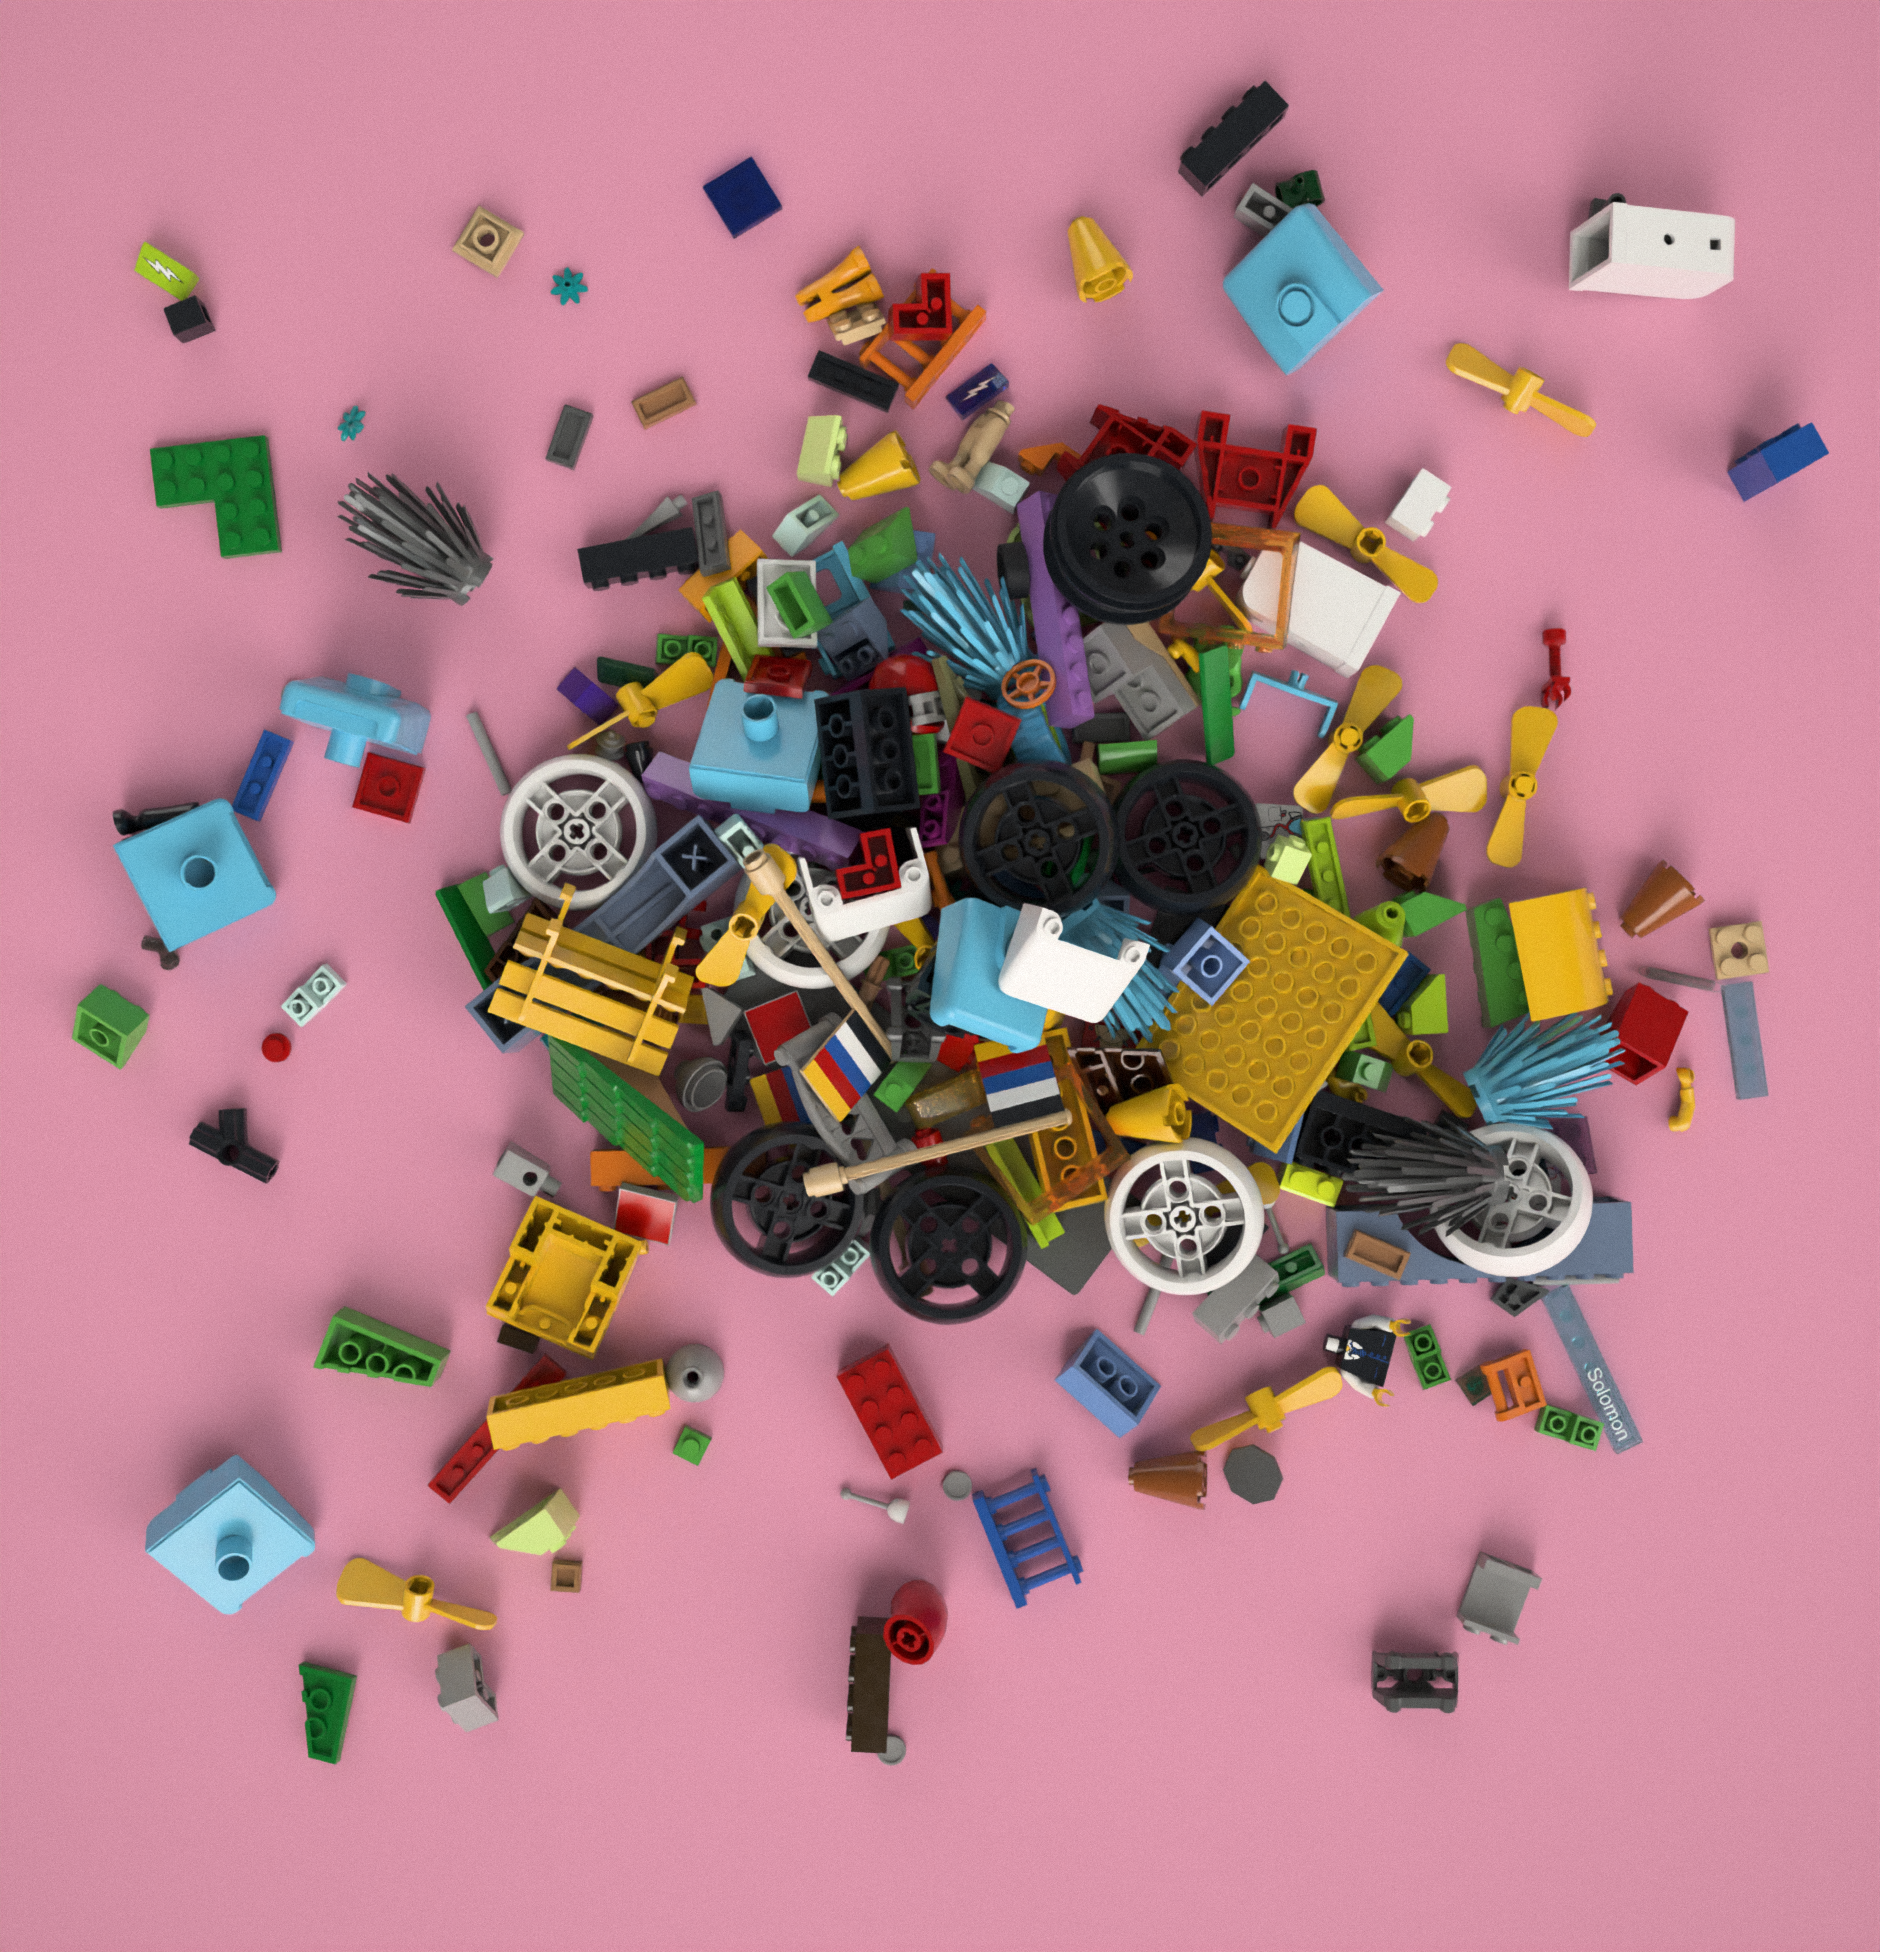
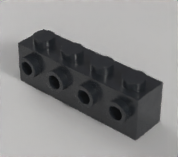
M1266 81L1258 88L1253 85L1242 97L1243 102L1237 108L1234 105L1231 106L1221 118L1223 121L1216 128L1211 126L1200 138L1202 142L1197 147L1190 146L1181 155L1178 173L1201 197L1285 117L1289 105Z
M692 527L577 549L583 582L588 589L592 588L593 591L607 590L611 584L621 583L622 586L634 585L639 583L638 579L650 577V580H661L666 578L668 573L678 572L679 575L691 574L696 572L695 568H699L696 534Z

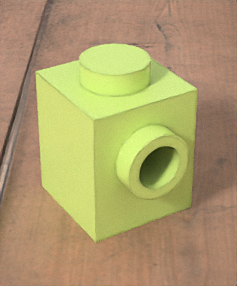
M1278 834L1275 842L1270 844L1267 850V859L1264 863V867L1271 877L1295 885L1298 884L1312 856L1303 839L1294 835L1285 837Z

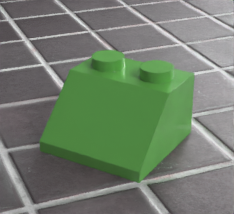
M904 507L866 528L848 548L853 577L877 584L918 560L910 508Z
M1412 890L1392 898V901L1398 903L1405 911L1403 938L1416 937L1467 910L1463 903L1428 892L1415 893Z
M100 984L77 1005L72 1039L121 1070L146 1033L150 1015L140 1006L133 1005L122 998L116 991Z

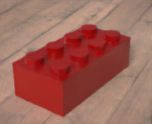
M889 1343L838 1370L836 1377L891 1480L943 1453V1445Z

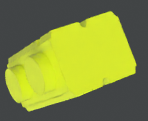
M1293 1161L1292 1165L1282 1162L1277 1175L1280 1189L1331 1207H1335L1344 1181L1336 1176L1297 1164Z

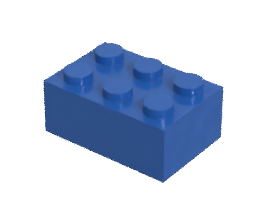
M1812 422L1802 428L1797 423L1735 460L1736 467L1727 473L1745 502L1829 454Z

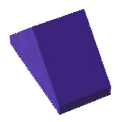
M576 667L556 688L599 726L604 724L619 706L618 703Z

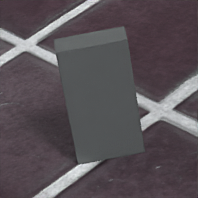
M565 404L545 459L557 465L575 470L594 417L593 414Z
M1126 712L1094 713V718L1072 728V744H1083L1084 741L1092 743L1130 742V718Z

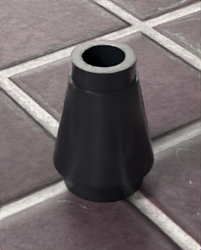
M649 740L626 744L627 752H624L634 777L641 784H643L641 775L653 760V747H650Z

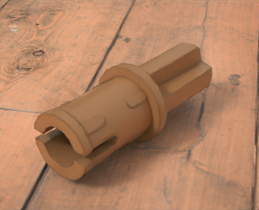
M878 955L871 963L866 978L861 979L862 986L858 995L869 1011H871L878 991L883 988L880 985L890 964V960L881 955Z

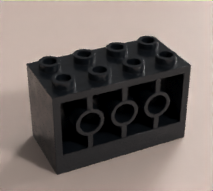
M906 687L862 689L814 699L828 819L919 809L920 800Z
M1320 1090L1304 1112L1293 1161L1311 1168L1317 1163L1320 1164L1319 1170L1341 1177L1343 1172L1354 1173L1355 1170H1360L1358 1166L1360 1163H1350L1347 1159H1395L1353 1155L1349 1152L1350 1150H1366L1361 1148L1362 1144L1388 1147L1393 1145L1375 1138L1373 1133L1424 1143L1422 1140L1413 1138L1410 1133L1416 1132L1426 1136L1427 1131L1405 1122L1403 1117ZM1329 1130L1330 1137L1325 1140L1323 1138L1324 1133ZM1353 1141H1357V1147L1353 1149L1351 1147Z

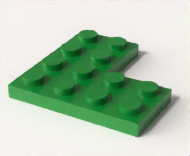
M261 435L150 449L156 506L163 509L214 502L222 558L230 559L282 552L267 436Z

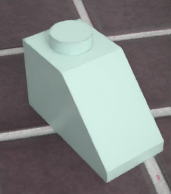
M988 462L981 468L975 480V486L972 489L1011 514H1014L1017 510V504L1022 502L1027 494L1030 482L1004 466Z
M819 494L788 513L772 537L780 544L782 549L793 557L807 548L838 518L839 514Z
M504 864L489 872L491 877L483 881L486 905L490 914L510 911L533 897L518 883L509 867H505Z

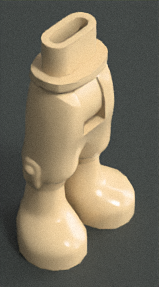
M1000 400L996 402L993 408L988 407L985 410L986 414L982 413L970 426L959 444L955 458L948 464L943 461H934L928 468L930 474L941 484L953 491L957 489L963 494L970 493L975 486V480L981 468L989 462L1005 430L1009 427L1011 423L1009 417L1015 408L1010 403Z

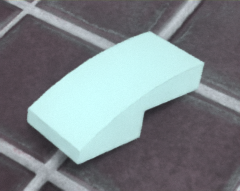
M327 963L323 964L304 985L298 987L281 1008L300 1027H303L347 983Z
M857 1236L849 1249L838 1260L814 1273L811 1278L833 1297L870 1256L869 1245Z

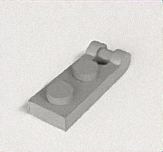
M939 691L907 696L908 706L911 705L913 717H911L912 726L946 720Z

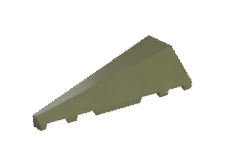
M944 655L932 659L931 662L949 733L951 734L964 700L969 694L962 686L964 681L960 676L954 674L946 662L948 660L947 656ZM1008 751L1002 767L1015 763L1014 759L1016 757L1012 751ZM956 758L966 801L968 802L974 790L992 773Z

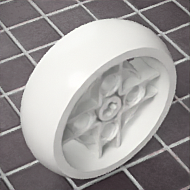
M568 754L542 762L528 771L509 794L500 822L502 852L511 873L527 892L542 902L556 908H562L564 899L559 897L563 888L552 884L562 873L584 876L600 871L610 880L594 889L575 890L568 910L586 911L600 908L641 869L651 853L656 850L658 828L656 814L651 799L644 787L629 771L619 764L590 754ZM579 774L592 775L605 780L596 792L586 789H571L558 794L549 786L550 783L560 778ZM628 802L633 810L636 821V841L629 860L619 851L623 830L618 814ZM599 803L604 804L606 808L605 815L602 818L595 819L592 814L593 807ZM556 805L564 807V815L559 820H554L551 815V811ZM529 806L539 814L536 823V841L540 852L531 861H529L525 852L522 836L524 819ZM575 826L580 828L584 826L582 830L583 838L576 837L574 839L576 833L573 829ZM604 844L607 848V855L604 859L597 860L593 854L596 846ZM557 846H563L566 855L563 860L557 862L553 858V850Z
M786 851L793 859L801 857L797 854ZM808 868L813 887L823 884L837 885L834 871ZM798 870L796 878L791 884H797L801 891L798 895L789 897L826 950H831L841 960L836 962L847 980H850L864 971L878 956L886 942L890 926L867 932L864 940L858 935L837 941L822 939L817 933L812 914L807 915L809 902L800 870ZM745 872L737 887L734 912L738 904L745 900L751 883ZM882 891V892L872 893V894H869V897L875 896V895H878V894H882V893H885V892ZM854 897L842 899L843 904L855 901ZM775 902L769 908V917L773 928L763 938L760 937L758 932L750 940L747 949L748 957L764 973L781 983L806 989H821L835 986L823 967H802L783 960L793 950L807 954L813 953L799 934L792 938L784 934L785 927L792 923L777 902Z
M1500 1122L1470 1131L1472 1135L1487 1146H1500L1505 1152L1508 1151L1509 1165L1504 1166V1181H1510V1187L1506 1199L1509 1200V1196H1514L1515 1200L1511 1199L1510 1203L1504 1202L1503 1204H1496V1206H1488L1471 1219L1472 1223L1481 1231L1478 1242L1463 1233L1460 1228L1446 1237V1231L1453 1227L1448 1226L1450 1220L1435 1227L1441 1241L1451 1253L1468 1266L1496 1276H1527L1539 1273L1558 1264L1580 1243L1592 1214L1593 1191L1588 1172L1582 1161L1566 1142L1542 1128ZM1541 1157L1555 1165L1564 1174L1570 1186L1571 1197L1555 1193L1550 1178L1538 1166ZM1516 1169L1526 1170L1521 1176L1512 1175V1172ZM1537 1203L1547 1205L1546 1208L1540 1211L1532 1209L1533 1205ZM1450 1204L1437 1208L1431 1207L1429 1208L1430 1214L1447 1208ZM1500 1221L1508 1223L1504 1229H1496L1494 1225ZM1545 1227L1555 1229L1546 1238L1534 1244L1511 1248L1512 1242H1520L1532 1238Z
M1189 1137L1183 1140L1184 1142L1182 1143L1156 1141L1132 1154L1117 1170L1109 1185L1108 1199L1105 1200L1104 1219L1111 1248L1125 1269L1136 1279L1151 1288L1175 1295H1197L1216 1290L1232 1281L1248 1266L1260 1245L1264 1230V1205L1257 1183L1246 1166L1235 1155L1213 1142ZM1189 1160L1206 1164L1220 1172L1232 1184L1236 1192L1221 1194L1218 1188L1209 1180L1191 1173ZM1159 1164L1162 1178L1150 1186L1142 1199L1141 1206L1125 1208L1130 1189L1138 1177L1149 1168ZM1181 1181L1186 1185L1187 1190L1183 1193H1176L1173 1191L1171 1183ZM1208 1206H1216L1220 1209L1221 1215L1216 1218L1209 1217L1205 1209ZM1181 1210L1186 1211V1215H1191L1187 1222H1182V1217L1177 1218ZM1150 1214L1159 1215L1162 1219V1224L1159 1226L1151 1225L1147 1220V1216ZM1243 1224L1240 1238L1234 1249L1223 1260L1208 1267L1206 1254L1220 1243L1227 1226ZM1147 1238L1150 1244L1159 1252L1176 1259L1178 1270L1165 1267L1150 1259L1138 1248L1133 1239ZM1191 1239L1196 1243L1197 1248L1186 1250L1182 1247L1181 1241Z

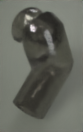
M144 936L141 944L142 949L157 952L161 958L160 962H162L160 966L164 970H173L179 965L180 956L177 950L168 952L162 939Z

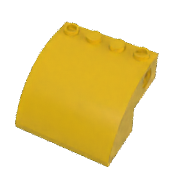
M1587 887L1509 903L1531 1022L1572 1014L1607 1004L1609 1001L1608 995H1613L1611 979L1604 978L1602 967L1608 966L1605 949L1599 950L1597 938H1602L1599 921H1593L1591 910L1597 909L1594 893H1588Z
M535 1196L509 1247L510 1257L486 1304V1314L593 1360L626 1289L643 1242Z

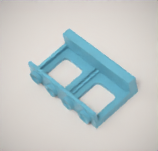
M843 541L833 545V550L812 560L816 561V573L824 569L830 570L842 593L839 600L825 606L831 619H834L870 596L863 580L853 577L851 574L849 554ZM887 629L889 653L895 650L896 647ZM817 638L816 648H818L823 657L818 662L825 676L831 673L834 680L840 678L843 674L837 665L831 662L825 648Z

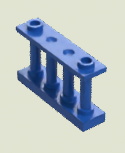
M1036 1468L1031 1470L1034 1482L993 1499L991 1496L986 1498L983 1490L972 1494L974 1506L1016 1609L1027 1605L1026 1595L1030 1594L1029 1590L1071 1573L1077 1585L1082 1583L1079 1573L1084 1571L1078 1555H1071L1047 1496V1492L1051 1491L1046 1476L1045 1474L1039 1476ZM1039 1493L1045 1509L1006 1525L1002 1523L997 1525L993 1514L997 1513V1509ZM1050 1519L1056 1534L1055 1536L1016 1552L1007 1550L1004 1541L1008 1540V1536ZM1061 1546L1067 1561L1066 1563L1027 1579L1018 1577L1015 1568L1019 1567L1018 1563Z

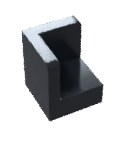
M195 295L164 308V313L173 335L182 343L190 342L215 331L205 304Z

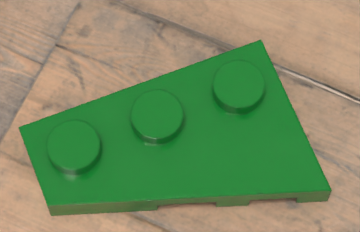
M302 1662L299 1664V1673L303 1675L304 1690L301 1692L302 1702L306 1704L307 1720L305 1721L308 1757L335 1765L341 1759L357 1675Z

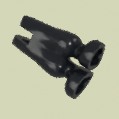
M191 802L168 807L147 808L140 811L137 816L131 815L124 809L113 811V820L119 834L126 836L140 830H148L200 805L199 802Z

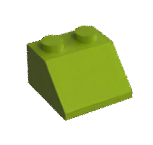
M1427 974L1399 1008V1011L1395 1013V1023L1404 1034L1448 1033L1445 974Z

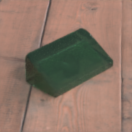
M601 656L597 659V679L600 683L623 687L631 682H640L643 688H645L658 677V673L654 668Z

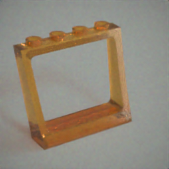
M1211 522L1212 544L1273 551L1282 554L1283 561L1275 635L1178 622L1174 618L1175 608L1160 617L1157 633L1171 634V640L1183 639L1187 641L1188 637L1199 638L1198 643L1202 645L1216 644V641L1227 642V647L1231 649H1243L1244 645L1255 646V651L1259 653H1272L1273 649L1283 650L1287 646L1301 533Z
M1069 1062L1060 1068L1057 1064L1053 1065L1057 1084L1064 1079L1069 1080L1108 1144L1104 1152L1031 1202L1026 1203L983 1146L972 1148L1026 1221L1032 1226L1131 1159L1073 1065ZM984 1114L979 1115L969 1123L971 1128L961 1135L966 1137L992 1129L994 1127L992 1115L985 1117Z

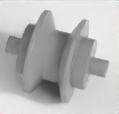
M609 730V732H603L597 736L596 741L599 745L596 746L595 753L598 756L611 761L618 760L624 756L622 747L626 741L622 735L614 730Z

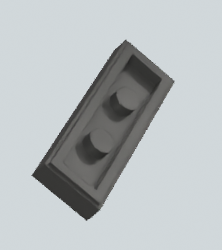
M717 490L692 498L700 573L703 577L730 570L731 565L721 493Z

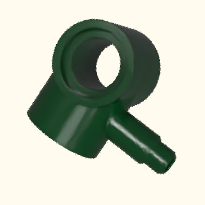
M1316 170L1299 173L1290 180L1275 184L1276 198L1292 209L1306 203H1311L1317 207L1325 202L1319 174Z

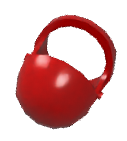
M899 654L887 657L877 664L869 683V689L906 687L907 696L937 691L938 686L933 666L930 662L919 656ZM909 705V715L913 716L912 707ZM910 720L911 732L922 734L939 733L944 728L945 722L938 721L932 724L912 726Z

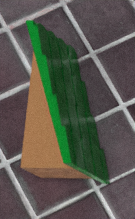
M607 1025L603 1026V1028H606L608 1030H611L613 1032L619 1033L621 1035L627 1036L635 1040L634 1035L628 1034L626 1032L620 1031ZM548 1035L553 1095L583 1123L588 1121L614 1146L620 1145L653 1177L659 1176L683 1200L691 1201L692 1203L702 1200L704 1141L687 1129L659 1078L651 1073Z

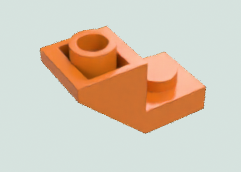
M1063 442L1022 449L1018 454L1017 461L1021 463L1019 466L1023 471L1031 476L1037 474L1041 477L1053 459L1057 460L1056 464L1058 465L1065 450L1077 459L1081 455Z

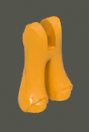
M857 246L841 264L822 278L804 287L795 295L799 306L807 305L819 298L821 299V302L803 312L807 322L812 323L843 309L858 304L878 301L884 298V295L876 277L871 273V268L860 246ZM868 275L867 277H865L864 279L860 280L859 282H857L856 284L852 285L851 287H849V288H847V289H845V290H843V291H840V292H837V293H833L834 291L840 289L841 287H843V286H845V285H848V284H850L851 282H853V281H855V280H857V279H860V278H862V277Z

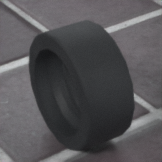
M1022 542L999 544L997 547L999 586L1001 589L1000 579L1003 576L1010 600L1027 598L1030 592L1029 564L1026 549Z

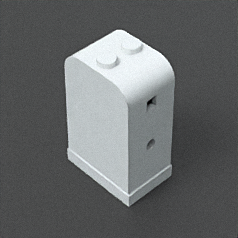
M1612 202L1570 232L1569 290H1588L1675 299L1704 297L1734 279L1735 219L1723 215Z
M1279 535L1270 539L1256 558L1252 556L1240 575V578L1244 579L1236 594L1235 606L1252 624L1329 666L1336 673L1348 679L1360 669L1401 592L1390 586L1378 583L1291 536Z

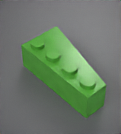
M1501 898L1490 899L1465 910L1470 947H1472L1474 958V974H1476L1478 984L1477 994L1481 1005L1482 1027L1492 1028L1529 1012L1514 929Z
M344 1306L333 1315L313 1368H329L338 1370L337 1372L349 1374L354 1372L366 1374L367 1377L391 1378L397 1382L432 1387L441 1377L451 1351Z

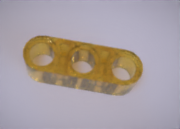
M976 1068L910 1096L905 1101V1105L916 1129H925L986 1103L988 1100L980 1069Z

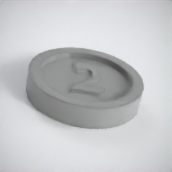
M952 1471L947 1474L943 1481V1490L948 1498L960 1501L970 1494L972 1482L965 1472Z
M888 1735L887 1753H877V1755L884 1764L897 1765L905 1757L906 1745L899 1736Z

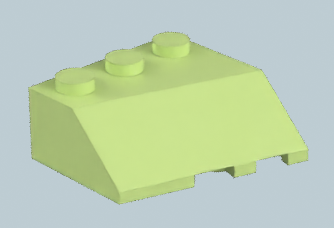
M559 1488L496 1532L490 1539L496 1546L502 1549L542 1555L548 1550L554 1553L567 1543L566 1540L572 1535L571 1532L577 1528L575 1523L580 1515L562 1489Z

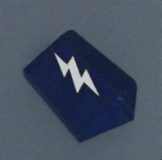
M991 363L945 398L963 421L1007 389L1009 381Z

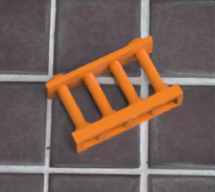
M931 268L928 273H937V271ZM916 282L913 285L914 291L904 303H916ZM951 299L952 315L959 320L960 326L947 340L940 341L942 349L936 356L933 354L928 355L912 341H893L923 365L922 369L924 371L918 379L908 376L879 352L889 340L888 323L873 342L868 340L859 352L861 356L859 358L860 367L866 369L871 361L905 387V403L912 409H915L986 321L987 311L978 304L972 311L970 309L965 310Z

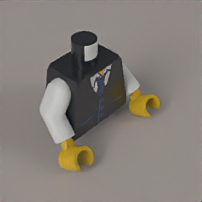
M1372 1314L1356 1319L1352 1325H1345L1342 1337L1326 1334L1323 1351L1337 1354L1335 1364L1340 1368L1341 1376L1354 1390L1371 1399L1374 1398L1379 1406L1389 1407L1390 1405L1382 1401V1395L1387 1393L1390 1396H1394V1393L1388 1389H1379L1378 1386L1384 1387L1396 1336L1404 1337L1410 1335V1333H1405L1400 1329V1324H1410L1411 1321L1408 1318L1395 1321L1391 1317Z

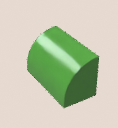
M805 571L786 572L766 587L794 639L811 635L833 622Z
M1157 740L1098 744L1096 746V757L1099 774L1140 773L1146 768L1157 764Z

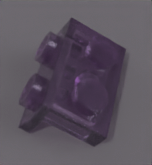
M1583 1115L1585 1118H1565L1550 1121L1553 1130L1548 1129V1131L1561 1138L1575 1151L1587 1170L1588 1175L1597 1173L1587 1116ZM1553 1165L1555 1173L1559 1174L1561 1179L1567 1180L1564 1174Z

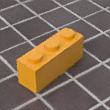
M741 529L728 539L730 570L703 577L699 569L678 589L689 604L709 623L712 621V618L702 600L708 589L736 577L742 590H745L747 588L746 581L757 576V559H769L763 550Z

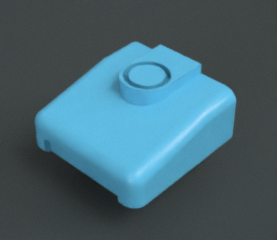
M1311 203L1293 208L1223 280L1225 293L1263 348L1286 376L1305 365L1384 291L1318 208Z
M348 673L346 683L324 676L291 681L285 686L279 706L281 713L308 725L331 731L324 755L325 759L357 768L360 767L366 742L413 755L421 754L431 721L429 710L416 702L400 698V690L388 684Z
M729 678L719 680L715 684L689 765L694 794L706 800L728 802L733 809L775 814L776 809L793 812L808 811L821 764L814 699L827 697L829 694L821 690H814V692L805 691L803 698L800 699L744 692V683L735 682V679Z
M225 799L212 800L113 845L122 866L168 952L174 951L273 904L276 899L275 889L264 873L233 812L231 804Z
M965 898L941 909L930 1002L931 1019L940 1026L950 1024L1009 1046L1008 1049L1013 1053H1021L1033 1049L1041 1041L1048 1008L1006 995L1001 991L998 983L1021 911L1009 906L1000 908L977 898Z
M239 1455L230 1457L214 1471L209 1469L176 1495V1501L155 1516L146 1529L145 1552L223 1614H234L239 1611L245 1600L301 1556L307 1557L315 1549V1532L313 1527L259 1472Z

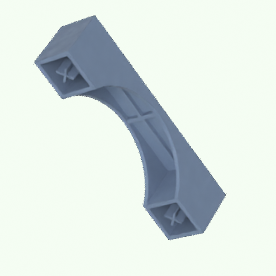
M697 815L653 851L641 869L615 895L572 930L638 955L743 867L718 839L712 825L706 819ZM531 957L521 963V965L538 970L542 959ZM548 962L543 972L589 991H594L602 984V982L594 979H584L578 976L576 972L566 968H555ZM500 977L469 1002L465 1008L502 1054L515 1053L522 1050L542 1032L488 1012L497 987L524 998L527 997L526 994L500 985ZM533 997L532 1001L558 1011L568 1012V1010Z
M1614 1196L1593 1197L1590 1222L1577 1247L1565 1259L1551 1268L1539 1273L1519 1276L1517 1280L1535 1281L1536 1276H1547V1280H1565V1275H1574L1576 1279L1587 1280L1594 1279V1274L1605 1275V1278L1618 1279L1624 1278L1623 1273H1634L1631 1202ZM1385 1204L1326 1206L1328 1275L1336 1280L1337 1283H1342L1343 1287H1358L1360 1282H1371L1372 1286H1388L1389 1281H1400L1401 1285H1418V1280H1430V1284H1447L1448 1279H1459V1283H1477V1278H1488L1489 1282H1506L1505 1276L1487 1274L1468 1266L1456 1257H1449L1430 1251L1418 1242L1408 1230H1401L1403 1223L1398 1214L1378 1217L1380 1211L1372 1213L1364 1211L1368 1207ZM1545 1227L1537 1235L1520 1242L1512 1248L1534 1244L1546 1238L1555 1229ZM1354 1229L1411 1253L1400 1280L1343 1256Z

